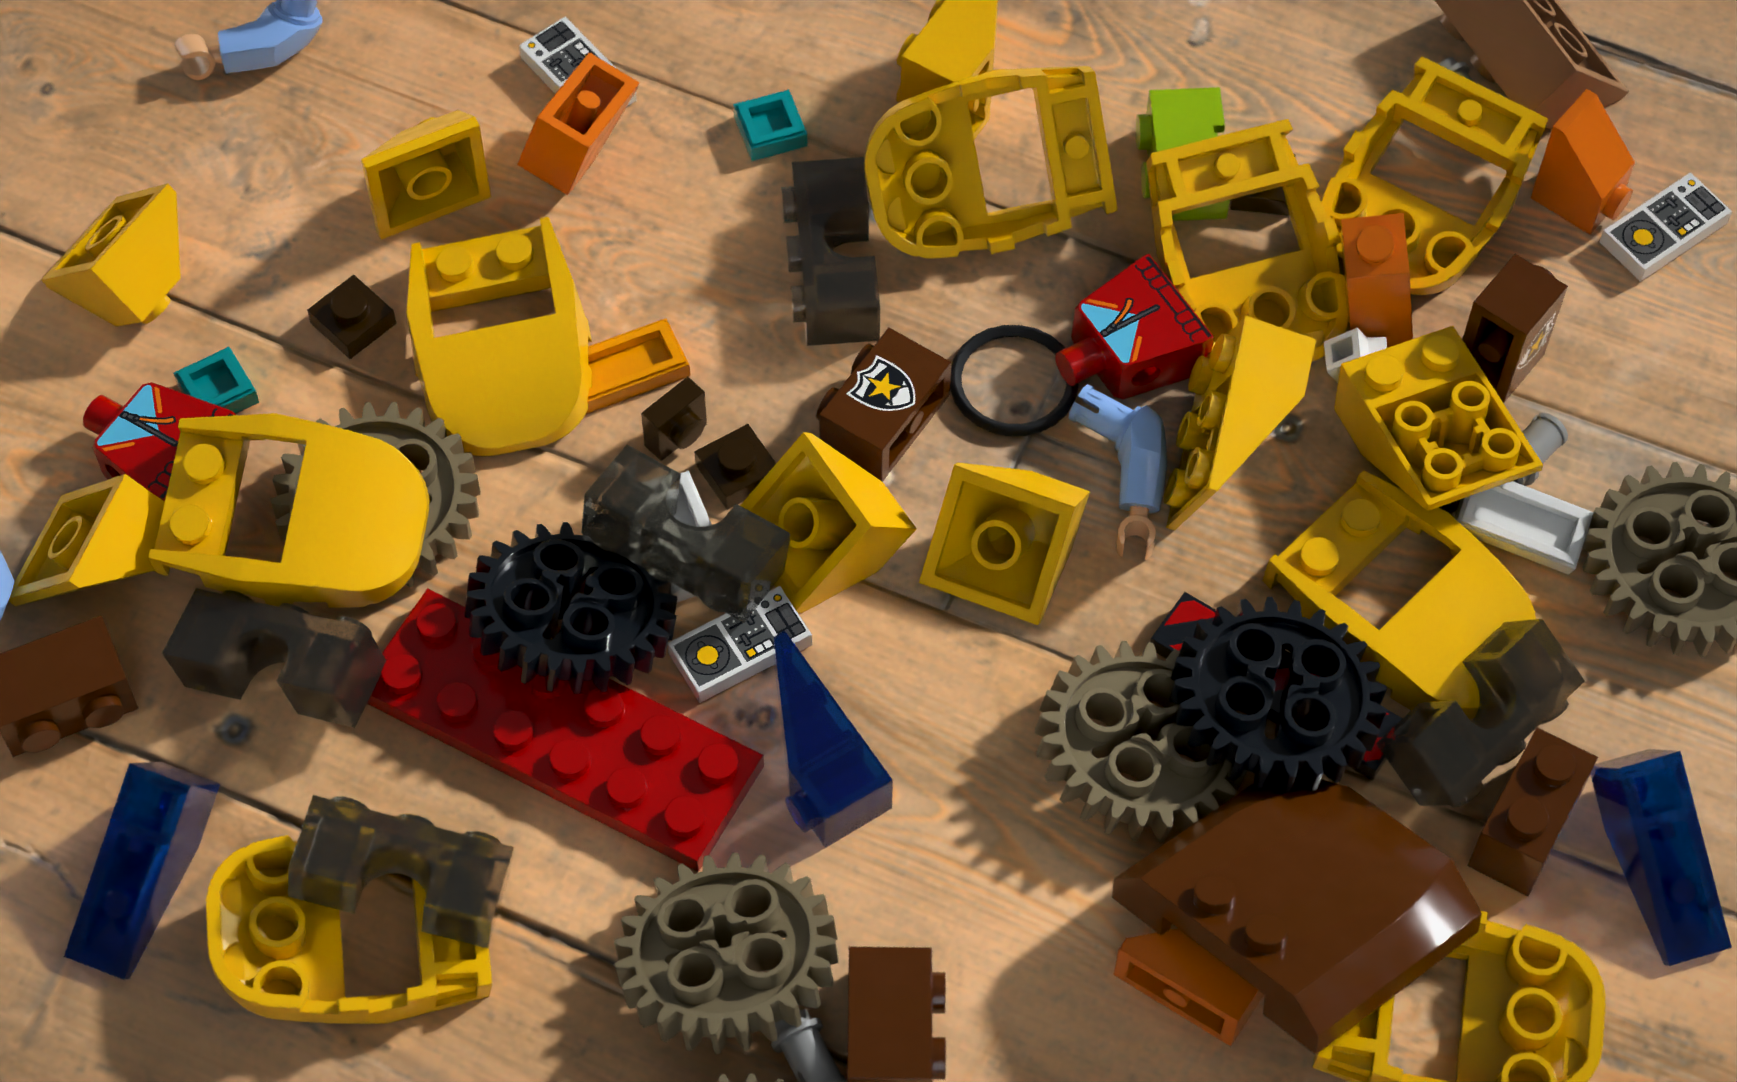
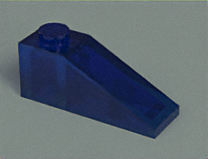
M783 631L774 636V659L789 796L785 798V803L797 826L805 833L812 829L826 848L892 809L893 779L788 634Z
M1647 749L1595 764L1590 775L1605 832L1664 965L1671 966L1732 948L1681 751Z
M163 762L129 763L64 957L123 980L130 979L199 848L220 783Z

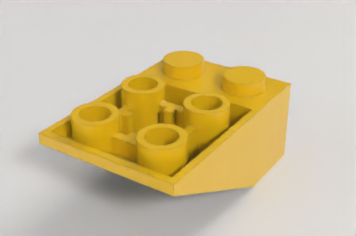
M937 0L924 28L918 35L915 33L910 34L900 48L897 57V65L901 67V83L896 95L898 103L944 85L993 70L998 0ZM991 97L968 102L974 140L990 120Z
M1245 316L1228 335L1224 333L1219 335L1213 350L1207 357L1199 356L1192 369L1188 384V390L1195 393L1192 411H1188L1183 417L1176 438V446L1183 449L1180 466L1172 471L1164 492V504L1171 506L1166 528L1175 531L1212 497L1305 396L1316 339Z
M1453 325L1341 364L1334 405L1335 412L1360 453L1426 511L1542 471L1543 463Z

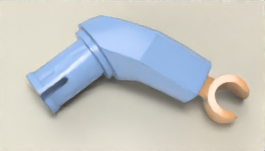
M276 0L266 7L256 21L218 31L219 46L208 48L204 39L199 35H184L175 42V48L179 56L185 58L179 64L184 73L194 80L207 78L213 72L215 64L223 63L226 74L277 66L306 47L319 31L322 24V16L316 8L318 0Z
M1087 384L1080 391L1078 397L1083 399L1084 403L1099 410V412L1094 413L1074 402L1069 413V420L1078 422L1115 442V450L1118 451V460L1121 464L1119 509L1129 511V517H1126L1119 525L1116 550L1119 556L1123 557L1125 539L1129 536H1140L1147 543L1145 560H1147L1152 555L1156 538V529L1153 522L1148 519V513L1160 511L1167 473L1166 436L1163 420L1147 405L1143 407L1137 406L1132 410L1097 391L1090 384Z

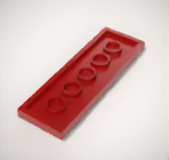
M427 588L357 688L360 700L699 872L703 866L704 856L711 853L762 771L764 755L610 678L607 692H601L592 681H583V688L580 694H574L569 681L563 680L559 681L557 687L552 692L547 691L545 686L546 677L540 675L535 676L526 684L521 683V667L517 665L501 672L498 670L499 653L485 656L480 653L482 638L469 636L470 619L464 616L465 607Z

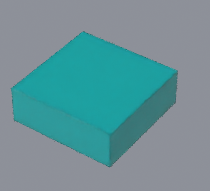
M790 90L733 104L734 118L751 161L808 146L807 132Z
M230 347L224 348L173 373L182 393L229 409L234 413L241 412L259 403L254 386Z

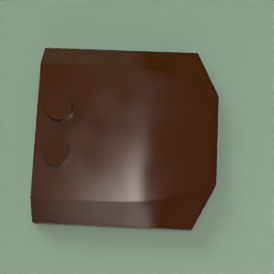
M1268 777L1266 785L1262 790H1257L1255 783H1253L1219 806L1218 809L1212 811L1113 879L1112 898L1158 934L1163 935L1171 929L1173 924L1265 995L1263 1015L1315 1055L1478 933L1482 915L1481 910L1450 857L1352 788L1321 779L1317 790L1311 792L1300 777L1295 778L1290 793H1283L1278 779L1275 777Z

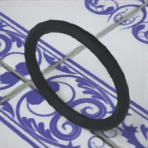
M1001 325L986 329L972 336L961 346L953 358L950 391L959 410L973 424L988 432L999 435L1028 436L1040 433L1056 425L1067 415L1076 400L1079 383L1071 386L1066 382L1064 396L1058 406L1048 415L1036 421L1024 424H1007L982 415L971 405L962 387L964 365L975 350L992 340L1004 337H1021L1033 340L1047 347L1055 355L1057 352L1065 349V346L1050 334L1037 328L1023 325Z

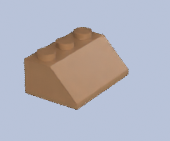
M1435 0L1444 12L1439 17L1442 25L1457 40L1461 42L1465 40L1474 52L1470 57V61L1475 69L1492 83L1496 81L1506 94L1504 97L1548 118L1545 126L1548 129L1552 130L1553 125L1586 89L1598 96L1603 107L1622 100L1629 93L1558 0Z

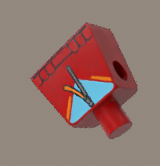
M1147 254L1079 302L1074 310L1071 332L1074 344L1057 352L1055 361L1061 376L1069 385L1074 386L1097 374L1113 397L1124 400L1189 379L1199 356L1207 357L1212 351L1214 336L1150 254Z
M150 382L141 385L124 406L104 395L97 396L88 405L84 413L83 426L98 435L92 448L101 471L107 480L126 474L165 502L181 433L178 428L180 418L233 416L237 414L221 406Z

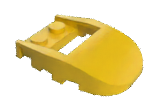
M1421 56L1414 64V79L1401 93L1392 89L1376 107V114L1360 132L1355 130L1343 148L1344 158L1336 176L1330 178L1321 200L1328 219H1335L1340 239L1341 219L1404 213L1411 294L1429 295L1444 291L1457 282L1510 215L1548 118ZM1404 120L1506 170L1505 178L1475 225L1371 174ZM1341 243L1336 245L1338 260L1343 264Z
M1089 66L997 69L924 92L901 101L890 108L873 128L866 146L864 171L870 204L877 226L887 241L895 248L914 257L920 256L927 259L958 257L960 251L989 249L991 254L1016 249L1015 243L1044 233L1049 237L1072 228V217L1102 207L1106 215L1118 211L1096 72ZM1032 88L1052 200L987 213L968 102Z
M1289 119L1150 154L1146 164L1157 257L1165 275L1214 336L1212 350L1221 333L1228 335L1245 316H1249L1316 339L1312 362L1325 356L1324 341L1345 333L1349 322L1345 275L1340 273L1336 245L1341 243L1335 219H1328L1316 191L1320 186L1309 163L1299 165L1289 145L1286 135L1293 130ZM1282 186L1300 250L1190 279L1172 216L1180 212Z
M549 217L539 218L540 226L422 249L420 242L411 244L406 314L415 375L419 378L431 422L441 418L444 420L446 436L458 433L462 439L464 453H471L475 456H494L548 445L563 438L575 429L588 410L587 397L589 388H592V370L588 364V342H592L589 323ZM549 288L552 290L556 314L435 338L431 316L433 311Z
M277 413L180 418L178 428L181 433L155 547L150 549L148 557L156 573L169 576L171 567L199 575L204 586L228 594H232V591L264 599L266 605L293 608L294 602H327L329 608L364 607L388 599L397 593L411 578L421 555L429 514V493L419 470L398 449L374 437ZM267 439L306 445L281 563L225 556L250 440Z
M1365 470L1358 475L1356 483L1279 556L1274 554L1268 561L1262 581L1270 589L1279 582L1295 600L1300 601L1302 617L1310 619L1315 612L1323 609L1326 611L1323 626L1329 630L1339 624L1346 623L1348 629L1343 641L1346 644L1365 641L1367 647L1361 662H1379L1380 669L1376 680L1392 689L1391 698L1421 716H1427L1433 720L1444 722H1458L1476 718L1494 707L1522 679L1534 660L1537 643L1535 611L1527 593L1506 567L1450 513L1440 508L1426 511L1401 488ZM1406 528L1418 535L1424 531L1448 546L1450 554L1454 558L1380 630L1350 606L1335 597Z
M355 825L327 827L325 836L293 841L289 835L253 842L247 847L240 848L219 865L209 883L206 896L208 953L211 966L224 990L238 1004L255 1014L271 1019L298 1022L388 1024L490 996L492 975L478 834L465 833L464 845L425 842L424 830L394 828L393 834L356 833ZM411 871L420 986L407 988L406 993L345 997L337 878Z
M1481 911L1482 915L1478 933L1446 956L1467 960L1455 1082H1588L1595 1073L1602 1055L1606 1008L1605 987L1594 962L1579 946L1566 940L1559 934L1525 924L1521 930L1488 921V912ZM1395 995L1318 1054L1314 1055L1312 1068L1350 1082H1451L1404 1074L1403 1069L1388 1065Z

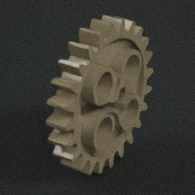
M371 402L365 403L362 418L353 419L345 408L339 409L340 425L335 427L380 439L398 449L418 470H423L421 475L429 493V514L421 555L416 568L422 567L433 576L438 574L435 556L440 554L455 560L458 555L453 538L470 540L472 533L468 519L479 517L476 496L481 493L478 476L474 474L476 471L472 454L464 453L462 439L458 433L446 436L444 420L441 418L425 427L421 408L417 407L406 419L400 418L397 402H392L389 405L384 416H376ZM322 419L316 420L317 423L330 425ZM298 444L301 455H282L281 459L286 474L274 475L273 483L278 496L271 498V504L275 517L278 519L275 523L281 541L286 540L306 446L304 444ZM414 573L406 583L408 587L414 586Z
M1672 462L1666 478H1662L1659 472L1651 465L1646 468L1641 482L1630 475L1625 476L1619 491L1609 489L1605 494L1601 507H1596L1589 525L1591 529L1588 530L1582 547L1589 552L1583 565V571L1597 574L1590 592L1592 595H1611L1604 614L1610 616L1624 611L1628 615L1623 632L1626 634L1633 632L1640 626L1648 629L1647 646L1653 647L1661 636L1670 638L1671 649L1674 655H1679L1685 642L1690 641L1694 643L1700 657H1706L1713 640H1716L1726 653H1731L1737 643V581L1731 580L1722 573H1730L1737 577V492L1729 489L1731 481L1729 472L1725 471L1716 482L1707 480L1705 465L1699 464L1692 477H1685L1678 462ZM1696 520L1707 522L1713 528L1703 526ZM1637 536L1649 538L1655 544L1645 543ZM1663 589L1674 590L1683 598L1673 597Z
M1121 641L1114 658L1101 645L1096 646L1090 662L1077 655L1074 657L1068 673L1061 670L1057 673L1051 690H1047L1039 709L1042 713L1035 727V734L1043 738L1036 754L1038 758L1052 760L1045 775L1046 781L1065 780L1067 782L1060 800L1062 803H1066L1080 797L1085 802L1080 816L1083 821L1088 820L1097 812L1105 815V833L1110 834L1119 822L1128 824L1132 841H1138L1146 826L1152 828L1159 842H1165L1173 824L1181 833L1233 798L1247 774V770H1245L1235 781L1229 779L1232 763L1226 759L1212 766L1207 765L1206 761L1211 749L1210 745L1190 747L1187 743L1193 726L1176 725L1175 719L1180 705L1170 702V694L1174 685L1171 674L1176 658L1180 653L1176 649L1164 661L1157 659L1155 646L1150 642L1147 643L1142 656H1134L1127 641ZM1149 700L1159 703L1164 708L1155 706L1154 704L1150 703ZM1091 719L1100 720L1101 722L1105 723L1108 727L1098 725ZM1179 754L1190 757L1194 762L1183 759ZM1120 773L1129 774L1136 778L1138 782L1128 780Z
M733 852L727 866L717 868L712 857L707 855L704 856L702 872L694 874L682 863L678 865L680 881L675 884H671L659 877L654 879L658 896L656 899L637 895L634 898L638 916H623L621 919L625 937L615 939L614 945L619 960L615 963V969L628 1008H637L639 1020L643 1027L657 1022L661 1040L665 1042L682 1031L686 1050L692 1051L703 1037H710L715 1054L722 1052L729 1037H737L744 1051L750 1050L752 1033L761 1031L766 1038L774 1042L778 1040L775 1023L782 1019L798 1028L802 1025L798 1005L818 1009L821 1005L818 987H830L833 985L831 965L839 963L836 945L838 938L834 917L829 915L824 894L814 895L811 879L808 876L793 882L791 866L787 863L778 867L773 873H769L766 856L760 855L750 868L742 867L738 852Z

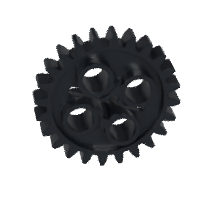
M563 522L560 534L551 535L543 524H537L535 538L530 539L522 532L515 530L512 533L511 547L505 543L494 541L492 543L491 557L479 555L476 572H471L468 578L464 616L470 619L469 636L482 638L480 653L483 656L499 653L498 670L501 672L517 665L521 667V683L526 684L535 676L540 675L546 677V690L550 692L557 687L560 680L569 681L574 694L581 693L583 681H592L601 692H607L609 677L614 676L625 685L632 684L634 668L649 674L652 671L654 657H665L668 641L673 639L677 617L675 612L678 599L677 596L670 594L672 579L668 576H658L660 567L658 559L640 562L643 547L640 544L630 546L624 550L620 548V534L617 532L603 541L596 539V528L593 525H589L583 535H574L570 524ZM586 580L583 594L580 593L581 585ZM562 620V627L557 633L558 622Z
M1267 597L1263 611L1256 612L1247 599L1240 600L1236 616L1220 606L1216 610L1212 623L1200 619L1197 622L1193 637L1185 636L1179 656L1176 658L1171 674L1174 685L1170 694V702L1180 705L1175 719L1176 725L1193 726L1187 743L1190 747L1210 745L1211 749L1206 761L1207 765L1212 766L1224 759L1232 763L1229 779L1233 781L1238 779L1245 770L1253 772L1257 790L1263 789L1268 777L1278 779L1283 793H1290L1294 780L1298 777L1302 779L1311 792L1317 790L1323 773L1330 780L1338 783L1342 779L1346 766L1357 770L1366 751H1372L1387 708L1381 706L1387 687L1384 684L1374 682L1380 669L1379 662H1361L1367 647L1366 642L1358 641L1346 644L1343 641L1348 629L1346 623L1339 624L1329 630L1323 626L1325 610H1318L1310 619L1302 617L1300 601L1297 600L1292 602L1287 613L1279 612L1273 597ZM1283 649H1286L1291 653V660L1280 703L1282 709L1276 723L1275 739H1269L1265 736V727L1276 687L1274 679L1280 665L1281 652ZM1234 710L1242 711L1247 715L1240 714L1238 712H1235ZM1300 726H1304V727H1306V728H1309V729H1311L1312 731L1305 730V729L1301 728Z

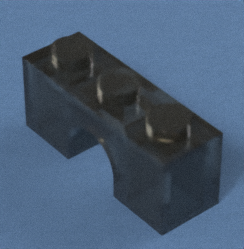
M864 157L792 162V186L781 187L783 221L784 223L795 222L796 236H786L788 272H800L801 279L800 286H791L793 323L805 322L807 346L878 341L880 339V299L875 256L847 257L832 250L845 243L869 241V200L864 171Z
M626 445L585 493L581 533L589 537L600 548L616 552L642 566L654 578L664 582H671L700 598L709 608L718 612H725L745 623L783 575L791 533L738 504H735L721 521L710 526L696 527L680 522L674 515L677 510L681 474Z
M198 588L195 589L162 652L185 687L238 700L242 699L250 681L259 671L272 664L285 663L276 681L297 714L353 728L356 727L386 662L384 655L372 636L371 630L356 619L340 616L336 620L311 615L305 609L289 603H282L279 607L255 602L250 597L237 591L225 590L220 594Z
M1543 619L1504 622L1463 661L1479 690V708L1472 721L1469 720L1456 700L1421 702L1376 743L1420 806H1450L1455 808L1468 803L1482 791L1484 787L1482 780L1494 768L1510 762L1523 752L1527 745L1524 739L1536 727L1554 720L1567 709L1569 705L1567 698L1585 680Z
M313 795L288 867V897L355 914L361 893L370 881L384 874H404L415 879L423 887L427 895L424 902L422 932L488 948L510 876L514 847L501 844L497 838L484 832L468 831L462 834L435 827L431 821L418 815L401 814L396 817L369 810L365 804L353 798L337 796L327 799Z

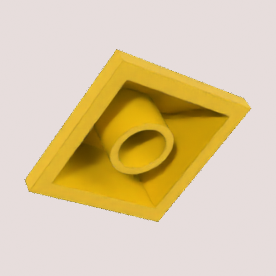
M460 110L440 117L425 119L418 125L401 131L361 159L375 227L381 240L491 198L480 125L475 116Z
M167 183L116 197L41 281L50 290L116 327L139 322L143 324L150 323L167 308L171 301L167 293L181 279L176 191Z
M803 432L728 519L775 587L780 586L797 613H803L879 572L917 529L882 481L808 432Z
M957 462L954 464L919 583L1039 625L1072 551L1090 491L1030 470Z
M126 474L61 495L14 582L8 602L14 606H19L155 571L148 557L150 549L155 547L165 502Z

